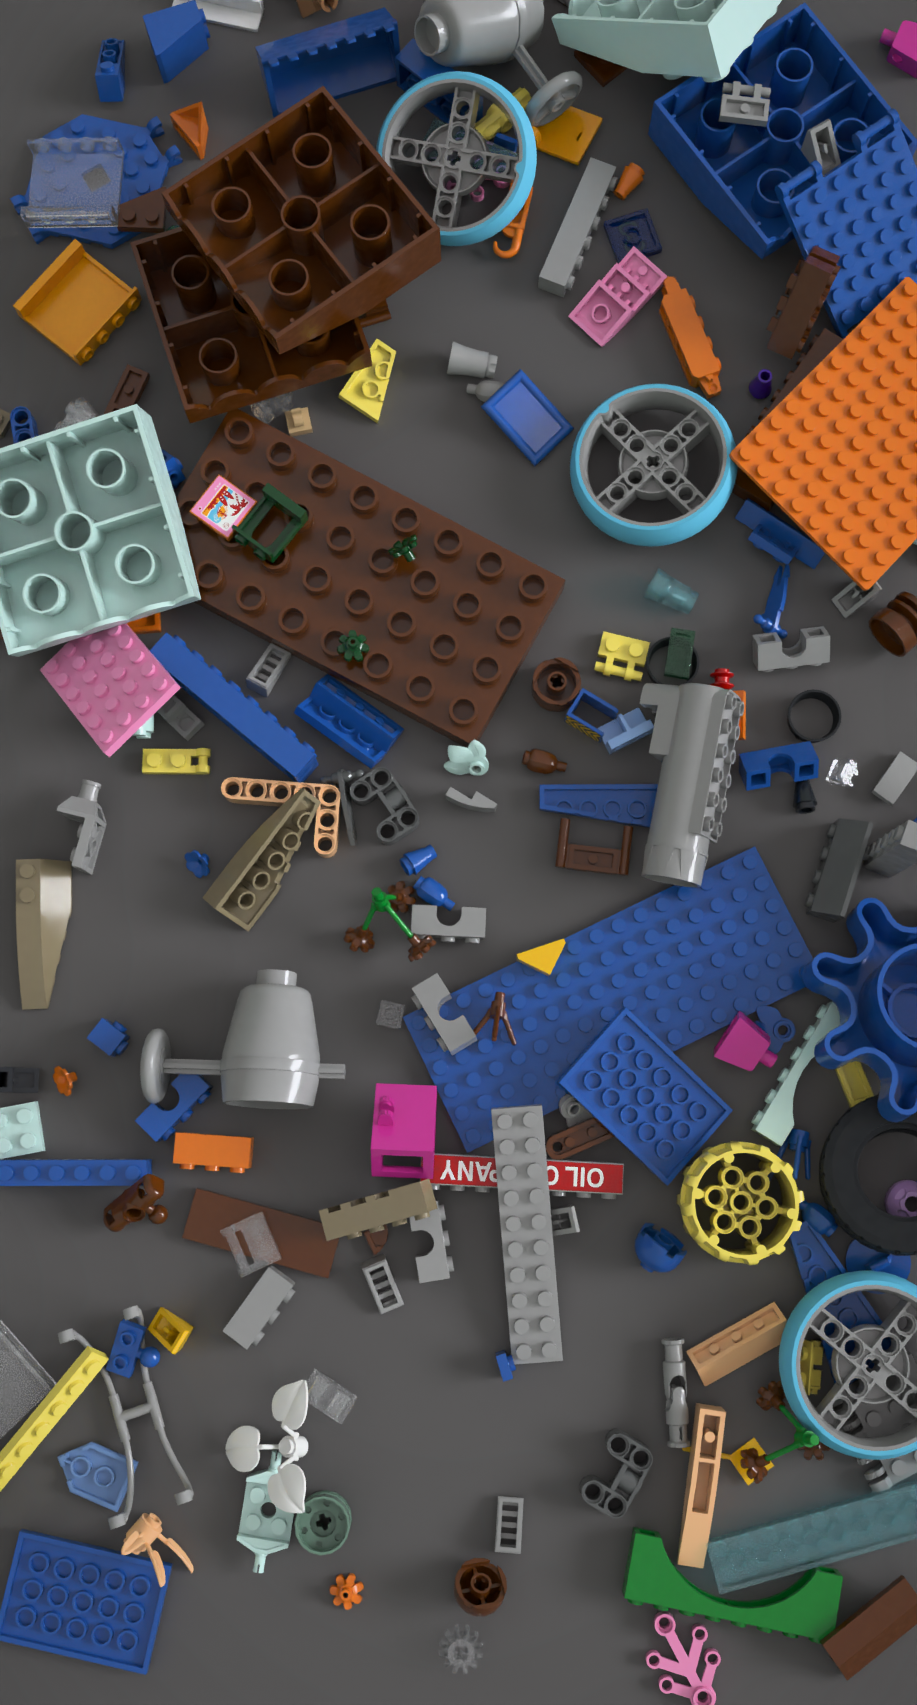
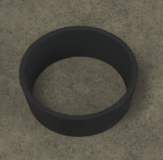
M665 637L654 643L647 654L646 665L648 675L655 684L663 683L659 682L652 675L649 668L650 660L658 649L666 646L679 647L689 655L692 662V673L685 683H690L695 678L699 669V656L691 643L679 637Z
M814 689L804 691L798 694L789 706L787 716L789 729L795 737L804 742L816 743L826 740L834 735L840 726L841 709L839 704L830 694L824 691ZM813 698L824 702L829 707L833 716V724L826 736L821 739H810L801 735L794 728L791 721V710L799 701Z

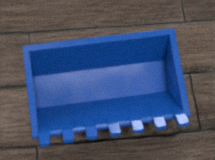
M384 7L256 46L257 58L273 118L321 86H324L336 100L395 82V57L400 52L397 20Z

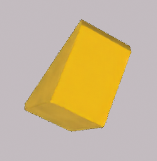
M563 938L516 954L517 961L549 977L566 942Z
M160 1307L148 1327V1330L172 1354H176L182 1349L194 1329V1326L163 1307Z

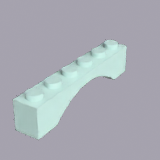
M833 1002L820 1006L815 1015L818 1018L814 1026L809 1025L804 1032L802 1038L805 1041L801 1047L797 1046L790 1056V1059L793 1061L788 1069L784 1067L777 1078L779 1081L778 1086L775 1090L771 1089L764 1100L767 1103L763 1111L758 1110L751 1121L754 1124L751 1130L776 1146L783 1145L794 1126L793 1097L796 1085L802 1071L810 1060L815 1057L814 1048L817 1042L840 1025L839 1011Z

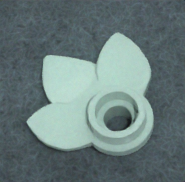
M475 739L470 742L468 748L449 745L448 757L450 761L444 764V768L456 775L469 773L480 776L485 774L489 769V762L485 757L486 749L484 745Z

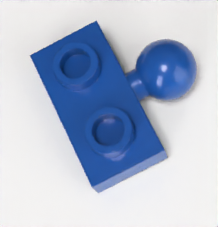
M125 1319L120 1322L106 1370L130 1378L133 1375L137 1359H140L141 1364L147 1368H152L159 1363L160 1352L157 1348L151 1346L144 1349L141 1348L147 1327L128 1320L125 1321Z

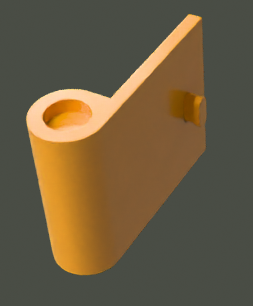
M570 106L553 121L539 127L532 126L536 150L579 165L603 122V118Z

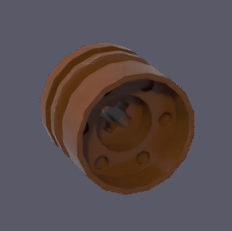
M900 592L888 603L886 608L880 609L869 620V628L873 636L888 652L895 656L904 657L917 644V597L908 592Z

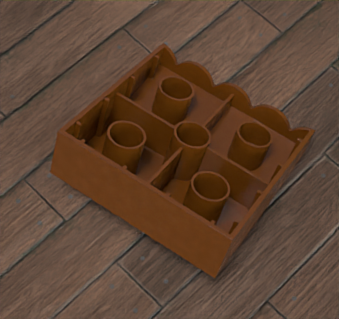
M321 86L161 193L167 211L279 354L363 315L441 262L440 228L324 86Z
M180 227L130 242L190 424L372 366L370 349L358 317L279 354Z

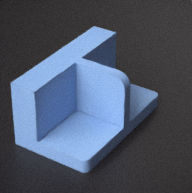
M636 708L624 715L618 714L616 719L598 727V729L604 732L602 741L609 754H612L651 734L654 725L650 719L646 721L640 708Z

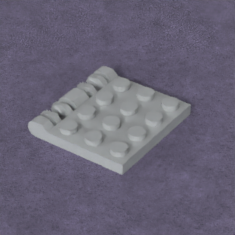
M907 1352L910 1362L908 1380L917 1387V1364L912 1354ZM894 1375L887 1378V1388L894 1386L896 1382ZM857 1379L849 1385L850 1391H855L859 1387V1380ZM910 1393L908 1395L906 1400L907 1405H912L915 1403V1393ZM838 1399L833 1403V1407L838 1406L833 1411L837 1412L842 1409V1399ZM893 1399L880 1404L860 1403L854 1410L856 1416L847 1420L840 1429L846 1432L860 1424L861 1427L848 1434L858 1437H881L902 1430L911 1424L915 1418ZM917 1450L896 1458L879 1460V1465L865 1472V1478L872 1480L869 1485L875 1495L883 1493L894 1484L917 1473ZM857 1458L859 1465H865L873 1461Z

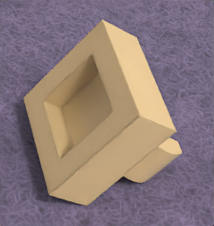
M308 407L295 408L285 412L288 431L291 437L313 433Z

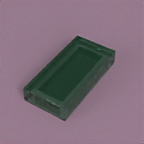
M671 628L664 676L688 680L695 631Z

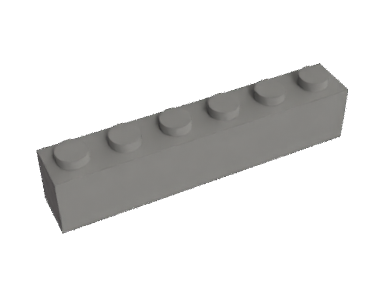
M592 157L590 158L539 275V289L563 298L567 290L571 291L575 281L574 272L575 270H580L584 260L582 256L583 251H588L593 238L590 235L593 230L597 231L601 217H599L601 210H606L610 197H607L609 191H614L618 181V177H615L616 166Z
M907 820L903 824L898 825L894 830L891 829L888 834L885 833L882 838L872 842L870 846H867L863 860H865L863 868L891 878L916 864L917 822Z

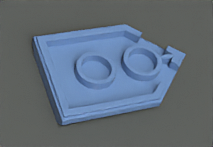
M89 1442L57 1456L71 1493L115 1512L119 1511L126 1495L128 1484L125 1455L95 1442ZM133 1459V1467L135 1473L139 1461Z

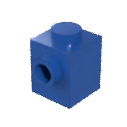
M101 1018L87 1036V1039L109 1056L115 1057L117 1054L121 1055L129 1045L127 1041L130 1036L125 1033L127 1028L115 1020L112 1023L108 1019Z

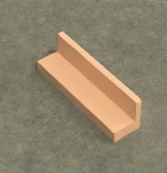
M772 1302L687 1350L686 1353L697 1370L704 1386H708L780 1345L787 1319L776 1303Z

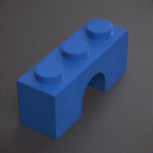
M810 741L739 754V774L746 791L770 787L771 774L775 772L790 774L794 782L818 778L819 758Z
M179 1074L171 1083L179 1093L178 1105L174 1109L167 1111L158 1103L150 1104L135 1122L155 1142H160L162 1139L167 1141L176 1132L174 1127L180 1121L184 1123L192 1116L194 1112L191 1109L197 1103L202 1105L211 1096L209 1091L213 1086L202 1075Z

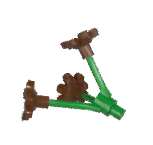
M399 881L396 883V886L390 885L387 890L390 894H386L378 887L372 889L373 902L364 924L356 929L350 927L345 932L344 941L352 943L349 949L356 952L360 947L361 951L366 953L369 951V948H374L373 932L369 931L368 926L375 911H386L408 936L407 940L412 944V947L408 950L410 962L414 961V959H421L423 957L422 952L427 953L431 949L430 947L436 944V941L430 935L419 939L415 933L412 934L395 913L398 910L402 913H407L409 911L408 904L414 905L416 903V898L410 896L414 893V888L412 886L405 888V882Z
M771 1381L768 1384V1389L760 1387L758 1393L762 1397L756 1400V1404L765 1411H768L771 1407L781 1411L796 1427V1432L794 1434L795 1441L792 1444L769 1455L763 1454L758 1456V1451L755 1448L741 1450L740 1454L744 1458L740 1461L741 1467L743 1469L748 1468L747 1476L750 1479L754 1478L756 1484L760 1483L768 1474L764 1466L770 1464L771 1460L792 1450H804V1459L811 1460L814 1455L818 1461L824 1458L822 1451L830 1450V1447L819 1441L818 1435L806 1430L787 1410L785 1403L782 1401L785 1398V1393L781 1381L777 1383Z

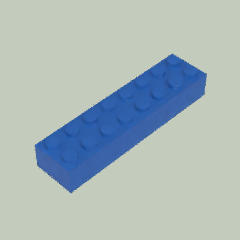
M166 632L152 647L150 652L178 685L291 780L304 783L319 766L316 759L317 755L314 753L315 750L305 741L301 744L296 738L297 735L287 726L284 728L280 727L281 725L277 722L278 719L269 711L262 712L263 710L259 707L260 704L248 695L245 698L241 688L230 680L227 683L226 679L222 676L223 674L213 665L208 667L207 663L204 662V658L197 651L193 650L190 652L185 646L186 643L175 634L172 637Z

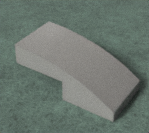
M175 695L157 711L186 741H189L205 725Z
M900 751L871 793L892 806L916 773L917 762Z
M452 787L449 788L445 795L446 800L469 810L495 812L497 809V803L477 791L472 799Z

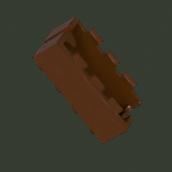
M815 245L806 260L800 258L794 271L795 274L791 273L785 286L787 287L785 294L789 295V297L781 295L777 304L775 314L780 317L778 319L773 316L766 329L773 332L767 344V349L791 360L795 352H801L841 268L837 265L840 256Z

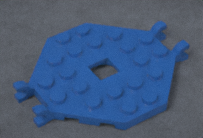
M82 114L43 136L26 194L10 198L18 215L33 207L41 219L42 225L34 224L28 227L36 244H39L50 235L56 237L61 235L70 237L72 240L76 239L79 242L87 244L93 242L102 244L106 248L114 249L142 233L118 231V205L161 188L169 168L183 162L180 157L181 153L176 145L170 147L165 155L162 156L153 142V138L165 134L161 127L162 123L157 116L152 118L144 128ZM97 169L104 170L112 183L92 193L84 181L85 176Z

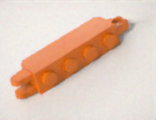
M668 276L664 279V286H662L661 290L663 299L659 314L688 384L694 388L700 387L707 399L718 396L721 393L718 378L721 362L713 354L711 338L709 336L706 337L703 330L704 322L702 317L698 316L695 311L696 305L693 296H689L686 288L681 289L674 277Z

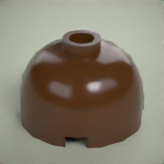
M473 1558L464 1562L454 1580V1597L458 1605L466 1613L473 1616L485 1617L494 1613L501 1606L507 1590V1581L502 1569L498 1565L496 1568L490 1563V1560L485 1558Z

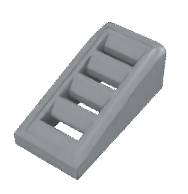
M270 643L247 676V687L264 697H268L291 658L292 653ZM271 654L281 658V661L270 657ZM266 663H269L275 666L276 668L273 669L272 667L266 665ZM261 671H264L265 673L269 674L270 677L262 674Z
M381 1254L362 1262L363 1273L380 1314L404 1305L385 1255ZM382 1266L384 1267V1268H382V1269H379V1270H377V1271H375V1272L370 1273V1271H372V1270H375V1269H377V1268H379V1267H382ZM384 1275L388 1277L376 1283L373 1282V1280ZM388 1285L392 1287L380 1293L377 1292L378 1289ZM395 1294L396 1298L384 1303L381 1302V1299Z
M498 1496L495 1552L521 1554L524 1498ZM503 1505L518 1506V1512L502 1510ZM502 1516L517 1517V1523L502 1522ZM501 1527L517 1528V1534L501 1533ZM501 1538L516 1540V1545L501 1544Z

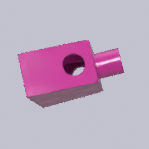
M907 20L903 21L898 33L885 28L879 43L891 47L886 58L887 61L912 77L917 78V23Z
M738 1011L714 1047V1057L748 1071H753L758 1062L771 1068L775 1064L778 1055L768 1050L771 1044L770 1036L741 1011Z

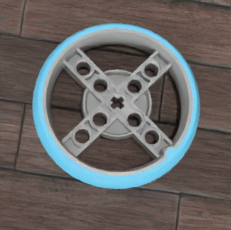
M453 71L436 74L409 88L395 102L387 114L376 145V151L394 173L395 163L422 167L427 182L437 191L432 219L440 228V244L444 246L475 244L494 236L504 229L517 216L525 204L536 172L537 150L535 136L523 107L502 85L492 79L471 72ZM454 93L448 124L442 125L433 131L426 141L400 137L409 120L419 109L438 97ZM480 96L494 103L508 118L516 135L518 157L489 152L486 140L475 129ZM465 105L470 106L468 114L461 116L460 109ZM460 130H464V138L460 141H456V133ZM410 147H415V154L407 158V150ZM432 151H438L437 159L430 162L428 160L429 154ZM458 156L461 160L460 162L457 161L454 165L451 160L456 159ZM483 159V166L480 169H473L475 160ZM501 162L506 163L505 171L496 173V166ZM451 179H456L454 189L447 190V182ZM485 179L513 183L504 200L489 215L475 223L457 227L462 196L475 191ZM451 203L452 209L450 213L444 215L442 213L443 206Z
M669 384L639 385L611 396L601 403L585 420L572 448L570 460L571 485L578 504L585 515L607 535L619 541L638 546L670 545L683 541L702 531L719 515L726 505L737 477L738 466L729 457L736 444L723 416L703 397L688 389ZM647 410H667L687 416L670 432L663 430L639 432L625 418L631 414ZM619 431L627 432L623 436L616 435ZM686 431H692L694 433L692 436L684 435ZM603 434L621 452L618 459L619 477L596 497L589 482L588 461L595 443ZM710 434L719 454V473L714 487L709 495L705 497L686 478L689 470V457L687 453ZM634 447L643 448L639 452L632 451ZM668 447L676 448L674 452L666 451ZM634 478H638L641 480L637 484H632L630 482ZM669 478L675 480V482L672 484L664 483V481ZM615 494L623 495L619 500L612 498ZM687 494L691 496V499L682 500L680 497ZM637 498L648 501L667 498L683 514L678 518L656 523L637 522L619 516Z
M880 1271L847 1272L825 1280L814 1287L799 1301L788 1318L779 1348V1372L783 1390L792 1411L804 1428L818 1435L819 1441L831 1449L848 1456L870 1460L896 1458L917 1450V1387L908 1380L910 1362L904 1347L917 1331V1285L899 1276ZM859 1291H878L901 1299L881 1325L862 1324L848 1329L824 1309L838 1298ZM905 1316L907 1325L904 1329L900 1330L897 1322L899 1318ZM832 1322L835 1330L833 1334L826 1336L824 1328L826 1324ZM809 1328L833 1348L831 1366L836 1381L816 1409L805 1392L800 1365L802 1346ZM885 1337L891 1339V1346L887 1350H883L881 1342ZM853 1340L855 1343L854 1350L851 1353H846V1342ZM868 1359L874 1363L872 1369L865 1364ZM894 1375L896 1379L894 1386L887 1388V1378ZM858 1378L859 1387L855 1391H850V1381ZM910 1393H915V1403L912 1405H907L906 1400L908 1395ZM838 1399H842V1409L837 1412L833 1411V1403ZM893 1399L915 1418L911 1424L902 1430L881 1437H858L840 1430L860 1403L880 1404Z

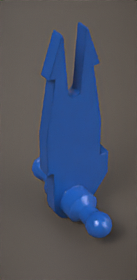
M779 565L773 578L774 582L767 600L765 613L762 615L756 614L753 618L755 623L760 624L764 633L777 632L778 636L782 639L788 635L786 630L781 629L779 620L781 612L784 610L787 596L788 578L790 577L789 565H785L783 575V567Z

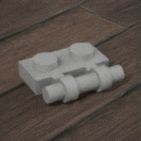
M733 81V83L724 82L722 93H731V95L722 94L719 121L766 127L770 99H761V97L769 98L771 88L762 87V84L756 83L754 86L742 85L739 81Z

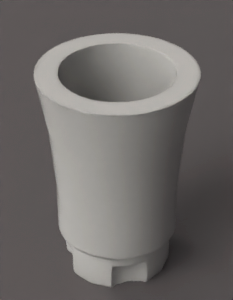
M453 341L447 375H465L483 379L484 376L494 378L498 356L469 348Z

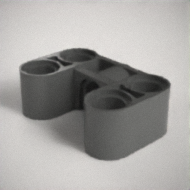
M377 767L351 785L350 795L355 804L365 806L379 798L389 811L390 816L378 824L376 829L378 839L382 844L386 846L393 845L418 828L419 815L402 786L398 784L387 768ZM379 775H386L388 777V781L384 785L377 784L375 780ZM365 788L368 790V794L364 798H358L355 796L357 789ZM407 814L415 817V821L411 825H405L401 821ZM392 828L395 833L391 838H384L381 836L382 830Z
M612 1429L606 1434L605 1444L609 1453L621 1462L618 1472L613 1481L610 1480L609 1483L594 1475L585 1476L580 1482V1492L587 1504L611 1518L618 1519L625 1515L633 1498L639 1492L644 1478L652 1465L653 1456L648 1446L623 1430ZM616 1437L624 1439V1444L619 1449L611 1447V1441ZM637 1451H645L647 1456L644 1461L636 1462L633 1460L634 1454ZM588 1485H597L599 1487L598 1492L595 1495L586 1494L585 1490ZM612 1498H619L621 1505L617 1509H611L608 1507L609 1501Z

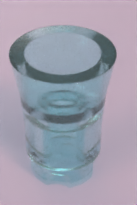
M658 567L643 598L657 601L689 614L699 593L691 590V587L671 577Z

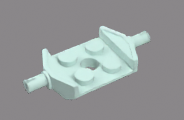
M272 1450L268 1469L256 1471L246 1477L244 1502L236 1540L255 1552L253 1568L255 1573H257L258 1567V1573H264L265 1559L268 1554L286 1549L290 1543L294 1513L282 1511L277 1507L276 1513L272 1516H267L262 1511L264 1503H272L268 1495V1480L272 1475L278 1473L277 1468L281 1465L282 1454L280 1451L277 1453V1450Z

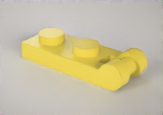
M143 749L142 773L210 774L208 758L211 757V749ZM192 758H198V765H192Z

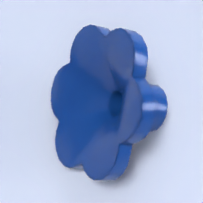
M196 850L185 854L186 867L196 877L201 878L210 873L208 868L210 859L207 854L201 855Z

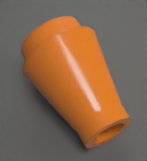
M635 163L625 166L617 187L613 191L614 195L621 200H625L643 181L644 170Z

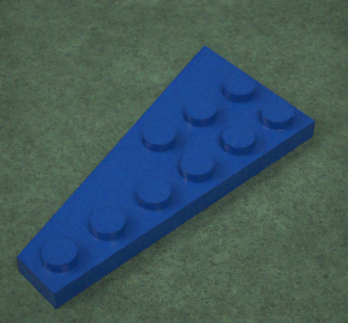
M805 1220L801 1221L800 1231L792 1232L789 1241L807 1294L825 1280L847 1273V1271L821 1234L817 1233ZM861 1291L840 1297L824 1308L848 1329L862 1324L881 1325L883 1323ZM832 1322L826 1324L824 1328L826 1336L833 1334L835 1330ZM885 1337L881 1342L883 1350H887L891 1346V1339L889 1337ZM820 1338L835 1384L836 1381L831 1366L833 1348ZM849 1340L845 1344V1352L851 1353L855 1348L853 1340ZM868 1359L865 1363L871 1369L874 1366V1363H872V1360ZM858 1378L852 1379L849 1385L855 1382Z

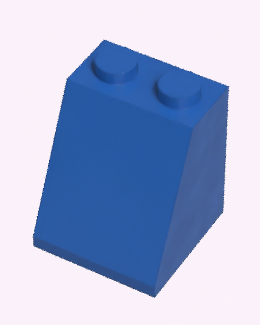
M195 0L142 16L164 84L170 82L209 49L207 39L210 38V34L206 24V17L203 9H198Z

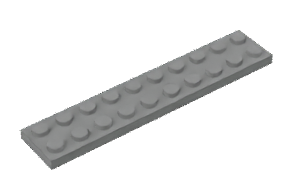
M542 1104L491 1108L511 1355L515 1365L563 1361Z

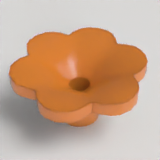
M60 1066L54 1068L55 1073L53 1074L57 1089L61 1094L64 1093L65 1096H70L71 1089L73 1088L72 1082L77 1081V1075L75 1072L68 1073L65 1068L62 1069Z

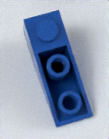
M116 38L102 40L95 73L100 102L123 101L125 92V40H117Z

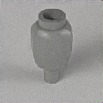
M484 380L477 385L468 384L467 393L476 394L480 401L486 402L504 383Z

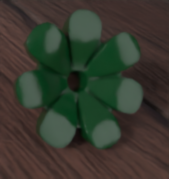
M413 534L403 539L402 543L397 541L388 550L390 555L394 558L403 555L407 562L414 560L415 555L412 552V548L417 546L416 535Z
M350 630L348 637L345 635L340 636L339 642L342 645L337 647V652L339 654L345 653V661L349 662L354 657L357 662L363 660L362 652L367 653L369 651V646L364 644L367 638L363 634L357 636L355 630Z

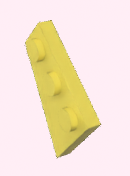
M376 339L370 348L372 366L355 371L339 393L338 398L378 424L396 351L379 339Z

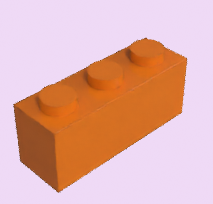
M176 1132L173 1163L180 1164V1169H195V1165H204V1170L220 1171V1167H230L229 1172L245 1173V1168H252L254 1137Z

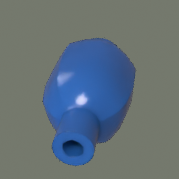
M420 876L413 886L417 890V896L430 905L443 906L451 911L456 904L448 898L447 890L431 877L424 878Z
M805 1199L799 1203L803 1221L806 1220L821 1235L825 1234L827 1237H830L834 1233L838 1225L829 1211L818 1203H808Z

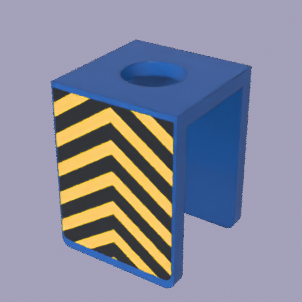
M582 688L566 713L564 722L600 743L604 732L575 716V710L580 702L583 701L613 720L617 717L619 710Z

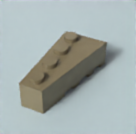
M425 1179L319 1210L326 1241L346 1235L349 1240L362 1236V1231L369 1229L370 1233L384 1230V1224L392 1223L393 1227L407 1223L406 1218L412 1216L415 1217V1221L430 1217L429 1211L438 1208L430 1179Z

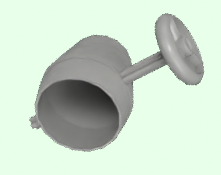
M425 0L422 4L419 17L415 22L414 36L421 52L426 56H430L437 64L445 67L496 65L508 62L514 58L518 60L538 88V91L532 96L525 108L531 126H543L564 113L576 100L583 86L582 76L575 71L563 72L548 81L527 52L539 39L544 25L543 0Z
M266 969L257 971L256 984L247 985L240 991L221 1060L171 1059V1046L168 1035L161 1028L152 1029L145 1038L142 1048L140 1080L143 1096L151 1104L163 1100L168 1089L170 1074L221 1075L223 1104L260 1109L296 1110L314 1107L319 1079H345L346 1070L345 1064L320 1063L311 994L306 989L296 986L297 973L286 970Z

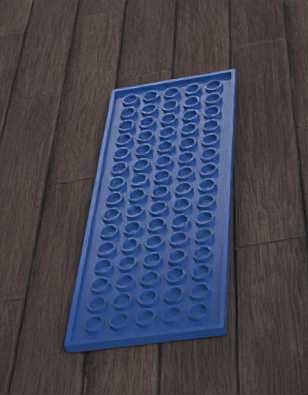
M754 846L705 870L702 885L699 888L674 885L564 938L566 943L549 977L517 961L451 993L452 999L441 1006L440 1016L443 1019L451 1021L464 1015L468 1024L474 1030L488 1009L491 1008V1002L495 999V993H505V1011H507L508 1020L517 1042L515 1046L511 1043L503 1020H499L497 1040L495 1042L492 1041L494 1019L490 1018L477 1033V1041L452 1056L449 1050L443 1052L436 1039L440 1038L436 1029L433 1031L429 1029L424 1020L427 1014L423 1008L403 1016V1019L468 1153L494 1140L491 1108L542 1104L543 1116L558 1109L560 1099L569 1093L557 1081L623 1007H626L674 1052L729 1025L738 1011L747 1016L755 1012L758 1006L770 1005L806 987L802 981V972L813 957Z

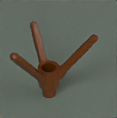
M496 992L495 999L491 1002V1008L488 1009L473 1032L477 1035L490 1018H493L492 1041L495 1042L498 1035L499 1020H503L511 1043L515 1046L517 1042L508 1020L507 1011H505V993Z

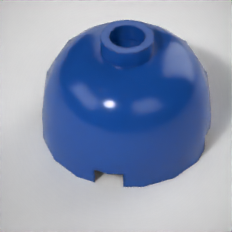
M645 1223L637 1234L634 1245L636 1255L641 1261L640 1265L648 1272L656 1271L661 1273L674 1270L687 1254V1250L682 1251L683 1243L668 1230L661 1228V1232L653 1229L655 1224Z

